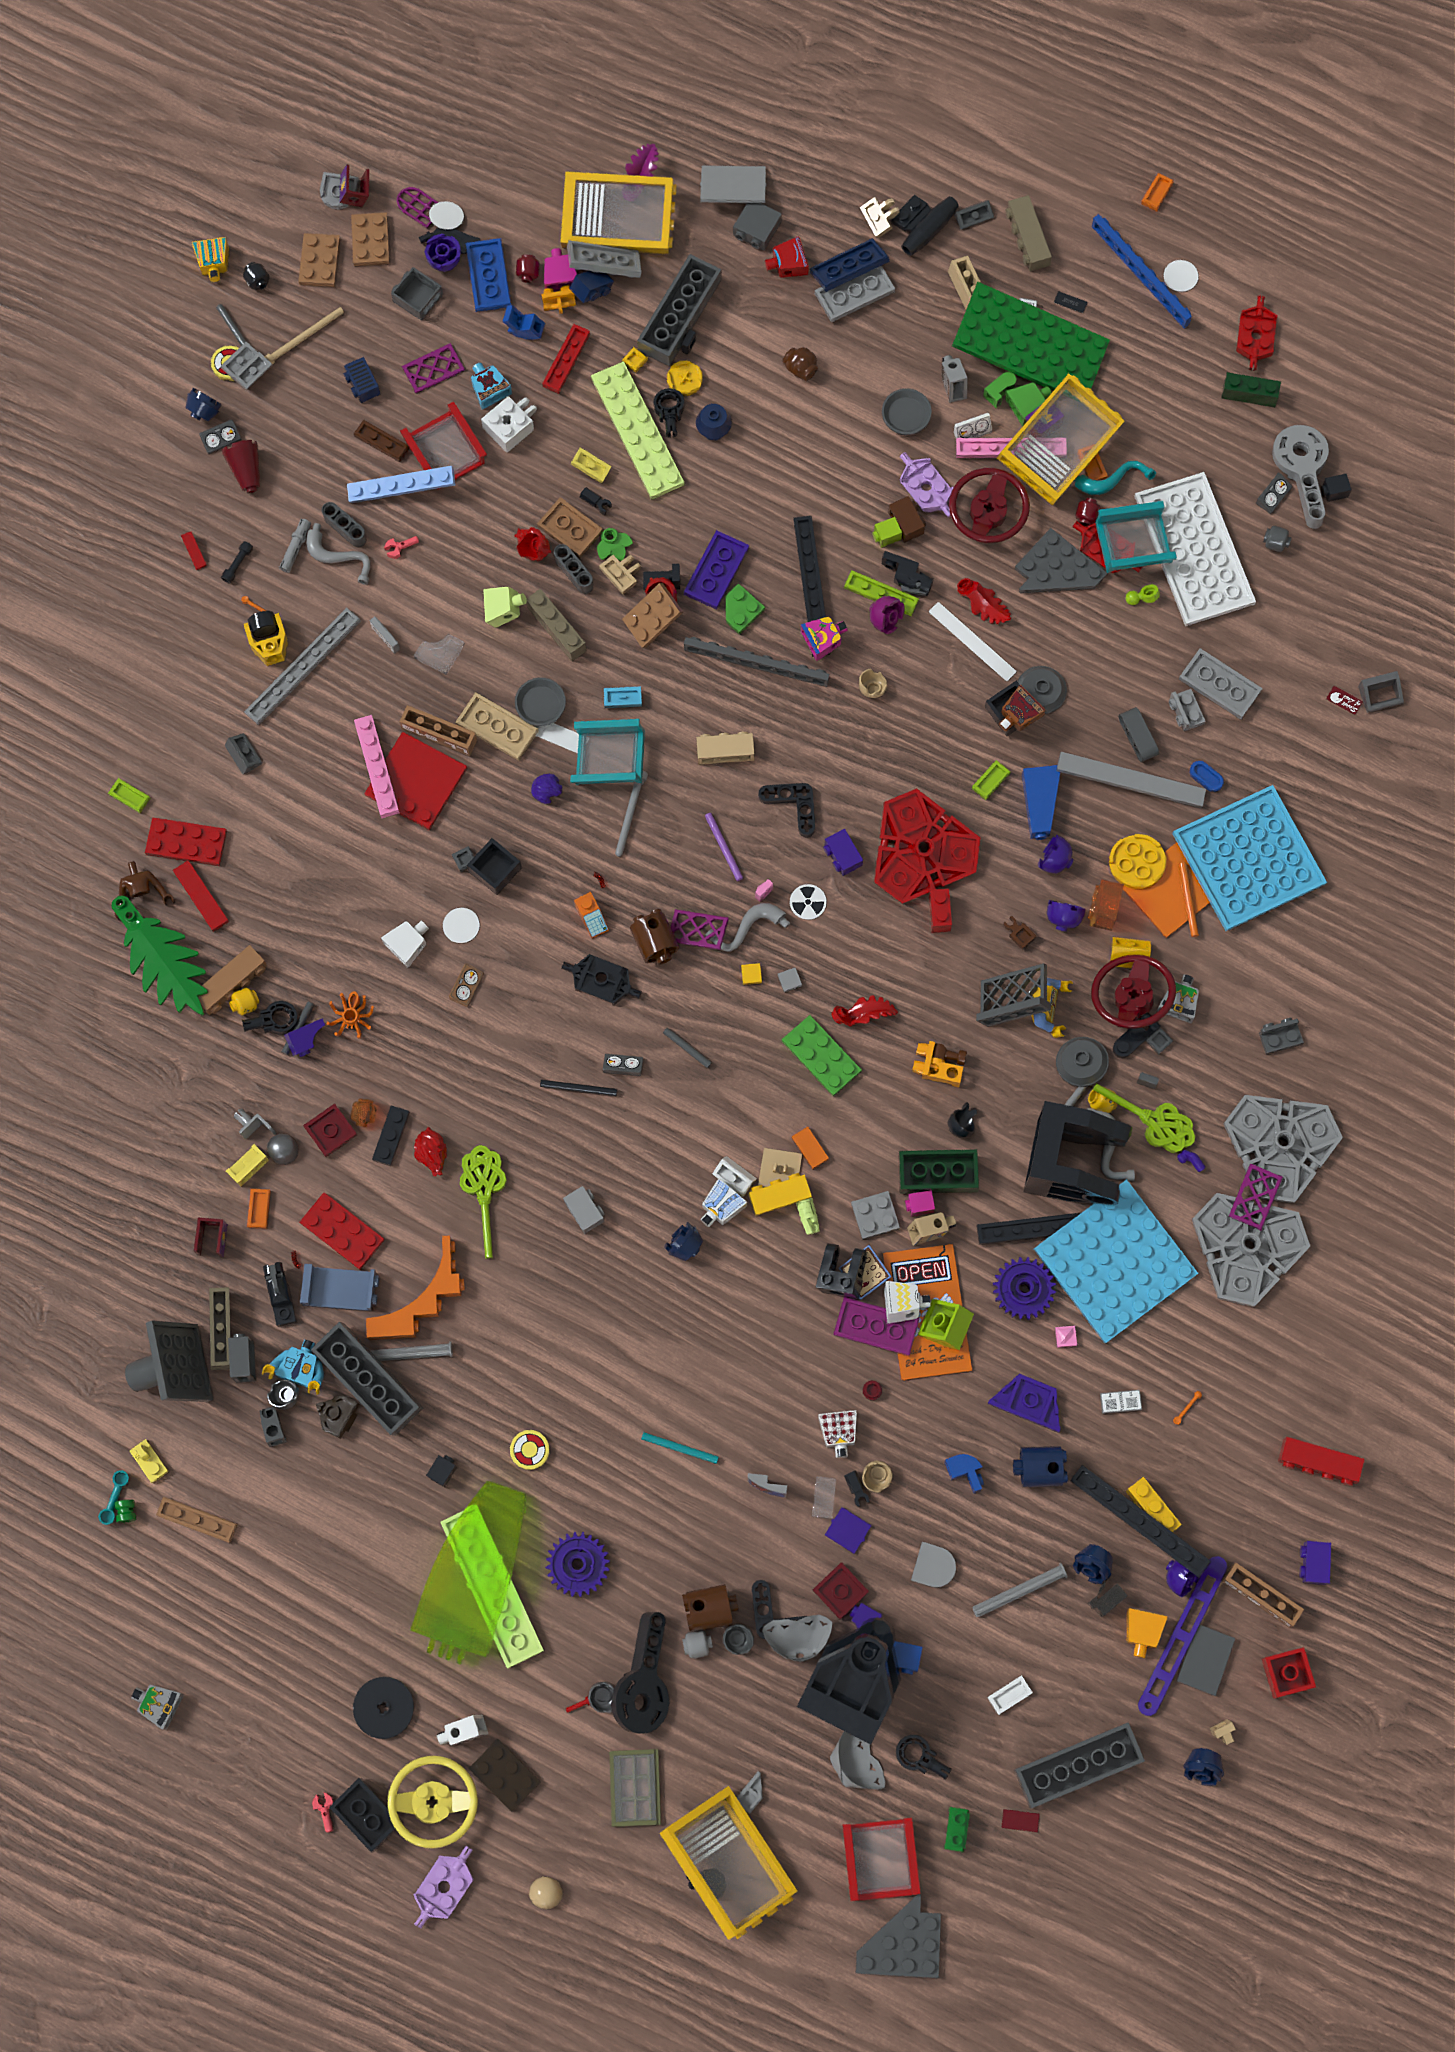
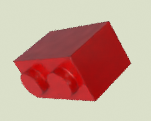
M949 889L930 890L929 904L932 933L951 932L952 918Z

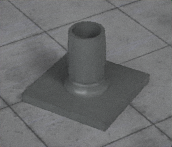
M164 1321L146 1322L152 1355L138 1359L126 1366L125 1377L130 1388L138 1392L158 1386L160 1398L164 1401H212L213 1395L198 1324Z

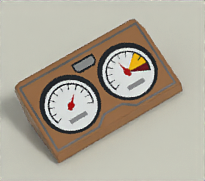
M465 963L449 995L450 1000L468 1007L484 973Z

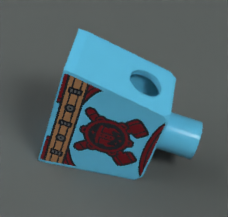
M477 363L473 366L472 369L475 374L471 376V382L482 410L512 394L511 385L494 366L486 369L482 363Z

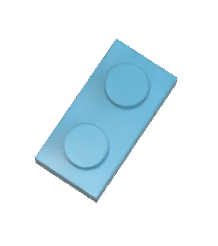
M641 686L604 688V707H642Z

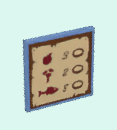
M870 1245L864 1248L867 1251V1260L862 1277L863 1284L859 1296L860 1300L892 1277ZM851 1259L839 1267L841 1272L848 1273Z

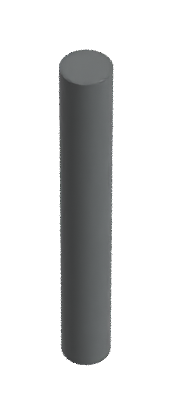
M222 304L217 305L216 309L242 346L247 341Z
M307 1002L292 1031L304 1026L314 1004ZM286 1042L281 1052L288 1055L291 1050Z
M668 1027L664 1030V1035L706 1068L710 1067L712 1064L710 1060Z

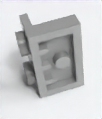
M1192 689L1178 694L1176 692L1171 693L1169 705L1172 710H1175L1177 724L1179 727L1182 726L1183 731L1205 724L1206 721Z

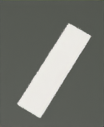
M555 723L547 726H535L539 729L536 734L537 737L578 753V733Z

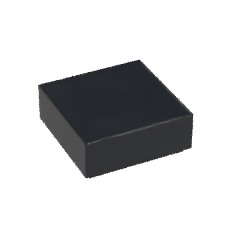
M689 329L682 342V352L687 355L696 342L695 331Z

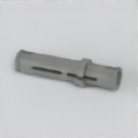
M300 519L296 531L292 533V540L279 566V569L286 573H290L300 547L306 541L305 537L311 526V522L308 520Z

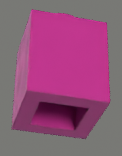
M932 1190L908 1194L905 1206L906 1211H910L911 1217L934 1213L935 1206Z

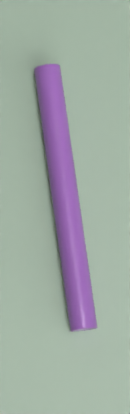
M712 813L706 814L705 818L736 881L742 880L743 876Z

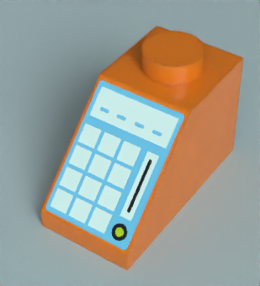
M591 892L574 900L575 907L592 939L609 931Z

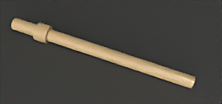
M339 307L284 346L264 357L274 364L276 359L344 313L343 309Z

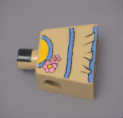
M940 1212L914 1219L907 1227L913 1246L943 1237L950 1228L956 1227V1221L953 1216L945 1218L944 1214Z

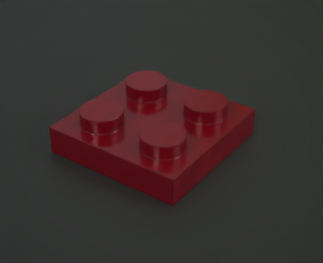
M335 1103L303 1125L325 1157L357 1136V1133Z
M842 1562L812 1590L839 1620L869 1593Z

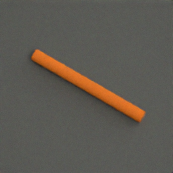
M1180 863L1179 870L1191 937H1198L1199 933L1186 863Z

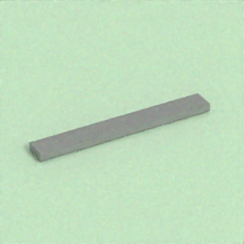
M346 608L244 713L259 726L361 622L360 618Z
M1065 752L1060 753L1056 769L1058 772L1198 808L1203 807L1206 789Z

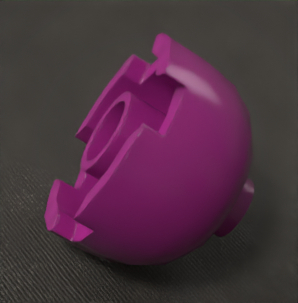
M893 596L878 598L869 609L870 621L874 628L886 634L893 633L898 628L895 626L898 620L903 618L904 603Z

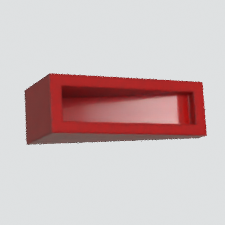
M192 531L181 535L196 570L207 566Z

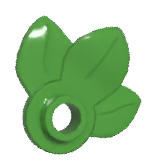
M613 528L605 529L601 534V542L597 546L600 559L603 560L608 556L614 555L619 561H622L626 555L625 547L633 544L630 536L626 533H618ZM608 536L614 537L612 540L607 539Z

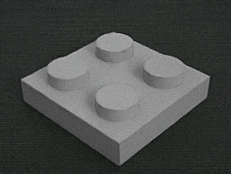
M888 1191L851 1202L862 1240L900 1229Z

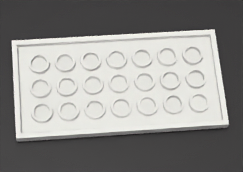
M1204 472L1135 493L1134 497L1137 504L1163 501L1165 508L1161 516L1170 552L1175 551L1177 559L1173 560L1170 564L1162 563L1161 566L1185 626L1255 605L1256 600ZM1154 518L1144 519L1156 553H1162Z

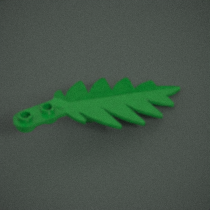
M116 897L112 901V909L128 929L124 938V946L128 947L132 942L130 973L134 975L144 961L143 991L146 993L158 976L157 997L159 1005L165 1002L173 990L174 1003L179 1013L187 1004L193 1011L203 1016L204 1012L198 996L207 994L208 991L189 978L204 975L206 971L193 964L180 961L198 956L199 953L187 947L167 944L185 939L186 936L174 930L155 927L161 924L159 919L143 918L128 897Z

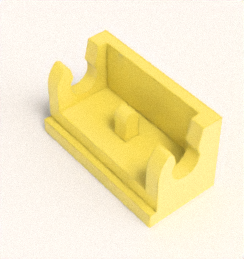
M253 1144L251 1149L232 1167L228 1168L226 1172L241 1187L269 1159Z

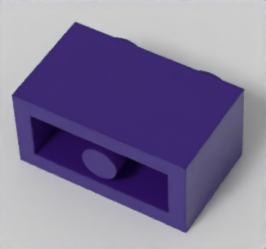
M845 829L825 838L824 851L827 856L831 855L834 860L832 864L837 872L840 871L842 876L863 866V859Z
M1304 1542V1546L1300 1547V1558H1303V1566H1300L1299 1577L1302 1578V1583L1330 1584L1331 1543Z

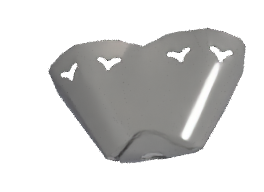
M822 1615L808 1616L798 1621L789 1619L773 1620L763 1627V1634L772 1649L783 1658L802 1662L815 1657L826 1645L832 1630V1621ZM820 1621L827 1623V1625L822 1626ZM774 1626L772 1632L767 1631L768 1629H771ZM801 1653L804 1657L797 1658L796 1655Z
M844 1731L830 1755V1761L841 1783L845 1787L877 1790L885 1788L883 1770L878 1760L870 1755V1745ZM859 1741H861V1746H863V1749L858 1747ZM870 1764L873 1765L876 1771L870 1770ZM877 1778H879L878 1783H879L880 1785H878L877 1783H874Z

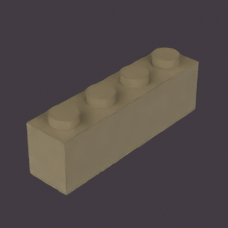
M1029 195L1008 201V207L1005 209L1007 219H1011L1012 232L1018 238L1017 246L1023 252L1024 265L1028 266L1029 271L1050 266L1052 256Z
M541 589L526 598L529 611L572 662L587 651L586 643Z
M229 1287L209 1288L211 1370L230 1369L228 1338H230Z

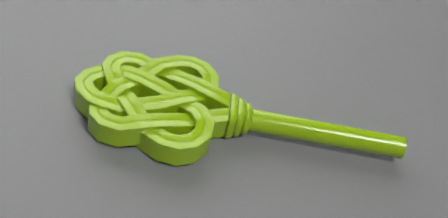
M1095 1084L1094 1091L1139 1116L1143 1124L1148 1126L1145 1131V1137L1150 1145L1154 1147L1162 1146L1171 1153H1177L1194 1143L1195 1135L1192 1130L1193 1123L1191 1119L1183 1114H1179L1177 1108L1171 1103H1164L1158 1106L1155 1112L1149 1109H1141L1103 1086Z
M479 1145L462 1158L464 1172L460 1177V1186L467 1194H477L482 1211L485 1259L493 1258L489 1204L491 1203L492 1192L501 1191L505 1187L507 1180L505 1173L501 1170L502 1162L500 1155L495 1151H490L486 1146ZM482 1165L485 1166L483 1173L479 1169ZM473 1172L475 1173L476 1177L478 1178V1180H479L478 1182L475 1180V1178H474V1176H473V1174H472ZM498 1176H499V1177H500V1181H499V1183H497V1184L495 1185V1183H496V1181H497V1179H498ZM467 1180H469L472 1187L467 1186ZM483 1187L486 1188L484 1195H483V1192H482V1190H481Z

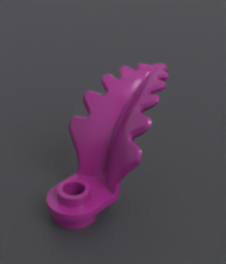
M646 144L641 149H637L639 156L631 155L633 164H626L627 175L654 177L651 172L657 169V165L653 163L659 159L655 157L659 154L656 152L658 148H656L655 144ZM625 184L622 189L623 198L626 201L634 202L643 192L645 185Z

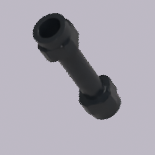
M243 541L239 546V553L231 566L222 573L221 579L226 583L230 584L236 577L234 573L244 557L246 555L249 556L253 546L250 543Z

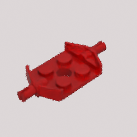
M1261 295L1257 297V306L1243 310L1240 315L1236 351L1249 359L1250 371H1252V368L1253 371H1256L1258 360L1271 357L1274 352L1273 347L1278 315L1264 307L1265 296H1262L1261 299ZM1253 333H1258L1261 336V338L1254 339L1251 335Z
M1076 521L1073 528L1081 532L1082 536L1080 551L1106 569L1096 524L1085 527ZM1108 528L1115 560L1133 557L1135 542L1133 544ZM1143 566L1134 567L1132 569L1139 573ZM1123 569L1113 570V571H1111V573L1114 574V573H1116V572H1118V571H1121V570H1123Z

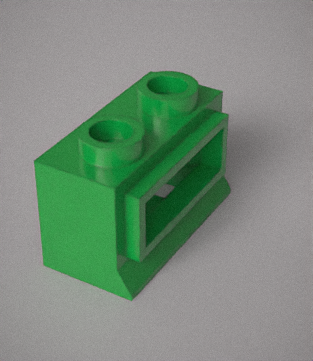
M949 1807L946 1841L943 1849L964 1852L970 1813L967 1809Z

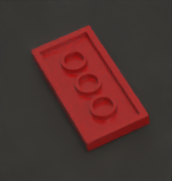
M152 817L145 854L220 866L227 829Z
M323 1192L299 1222L359 1270L363 1268L385 1240L325 1192Z

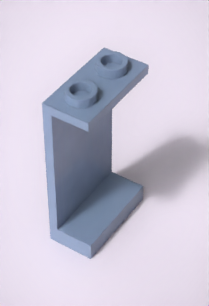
M304 1264L300 1303L303 1306L373 1311V1306L377 1305L375 1287L379 1286L380 1277L375 1269L367 1272L318 1268L312 1264Z

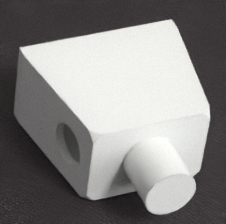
M406 921L385 934L381 939L383 944L408 968L426 946V941L422 935L429 928L422 921L414 928Z

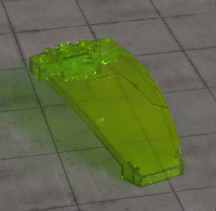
M488 1480L474 1496L452 1528L431 1569L410 1631L431 1638L427 1653H432L437 1640L442 1642L438 1651V1657H443L447 1644H449L446 1660L450 1661L455 1647L461 1649L457 1657V1663L460 1665L466 1651L483 1657L488 1656L515 1565L523 1517L526 1510V1493Z

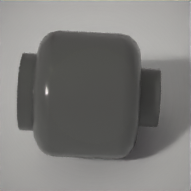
M1274 525L1270 529L1267 528L1263 543H1265L1267 549L1282 552L1285 547H1289L1292 537H1289L1287 529Z

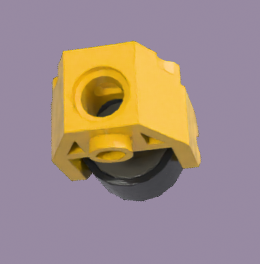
M261 611L250 616L248 623L243 625L254 654L266 666L285 661L288 639L279 613L274 615L272 611ZM279 629L278 636H274L258 642L253 638L268 637L276 633Z

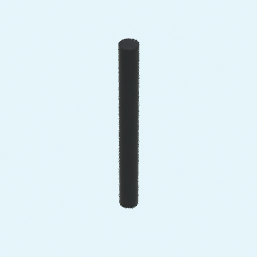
M542 1079L540 1087L616 1097L618 1090Z

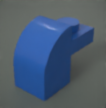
M513 305L507 306L502 321L509 327L508 332L510 334L528 340L540 339L545 322L536 314L523 315Z
M959 1454L945 1459L944 1463L951 1481L966 1475L973 1494L982 1490L981 1486L984 1485L980 1473L976 1474V1471L982 1469V1465L975 1457Z

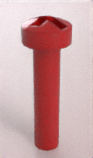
M588 1696L585 1697V1700L567 1707V1713L586 1704L589 1706Z

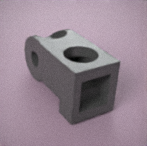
M272 1406L259 1410L268 1446L273 1447L286 1443L287 1440L276 1407Z

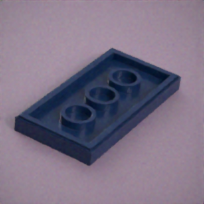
M872 238L809 269L811 275L827 292L890 261L889 256Z

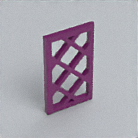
M451 343L402 366L415 393L465 371ZM448 349L451 352L450 358L440 356L442 352ZM431 357L435 358L433 366L423 364L425 360ZM439 359L448 362L445 370L436 367ZM451 363L457 364L459 369L452 372L448 371ZM415 365L418 366L416 374L409 373L408 368ZM422 367L431 370L428 378L419 376ZM434 371L444 373L442 377L436 380L431 379ZM417 379L426 381V384L417 388L416 381Z
M675 909L671 929L673 934L679 929L683 934L682 938H676L678 944L721 950L729 918ZM679 914L689 917L680 924L678 922ZM700 917L706 918L707 921L697 926L694 919ZM715 920L723 921L722 926L716 930L712 922ZM692 922L695 929L686 934L682 927ZM710 924L714 932L704 937L700 930ZM697 932L702 938L699 942L689 940V937ZM715 935L718 937L717 945L708 944L707 941Z
M1250 1163L1228 1217L1261 1231L1283 1177ZM1252 1169L1259 1172L1261 1178L1250 1181L1249 1176ZM1270 1177L1277 1180L1273 1189H1270L1266 1182V1179ZM1263 1181L1266 1191L1256 1194L1252 1184ZM1249 1186L1253 1196L1243 1200L1241 1196L1243 1190ZM1268 1194L1270 1197L1266 1207L1262 1208L1258 1198ZM1255 1199L1259 1210L1249 1213L1245 1203ZM1238 1205H1242L1246 1215L1240 1217L1234 1214ZM1261 1212L1262 1219L1260 1224L1254 1223L1251 1216Z

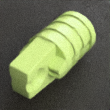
M813 1198L796 1202L800 1220L807 1235L820 1232Z

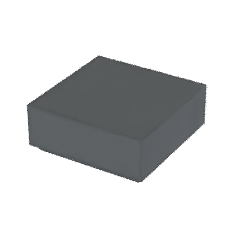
M469 846L452 854L460 872L468 869L467 864L474 858Z
M1159 1027L1146 1039V1042L1159 1055L1173 1040Z
M1142 1072L1138 1077L1137 1084L1155 1090L1159 1079Z

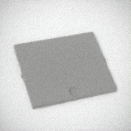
M702 166L700 202L765 203V186H767V183H765L766 166Z

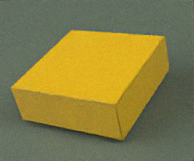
M633 347L622 359V362L624 361L627 367L637 373L648 361V357Z
M760 963L741 965L743 985L762 983Z

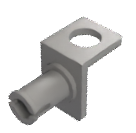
M244 1109L238 1110L242 1117L237 1112L234 1114V1118L244 1126L239 1133L245 1139L262 1124L274 1135L276 1134L275 1130L258 1113L253 1118Z

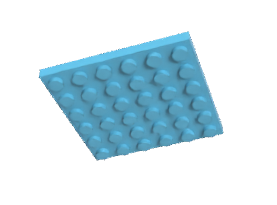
M1273 785L1185 825L1172 833L1225 931L1327 883Z
M1127 1179L1119 1185L1120 1198L1117 1205L1094 1203L1033 1249L1046 1267L1050 1269L1049 1271L1104 1343H1107L1198 1274Z

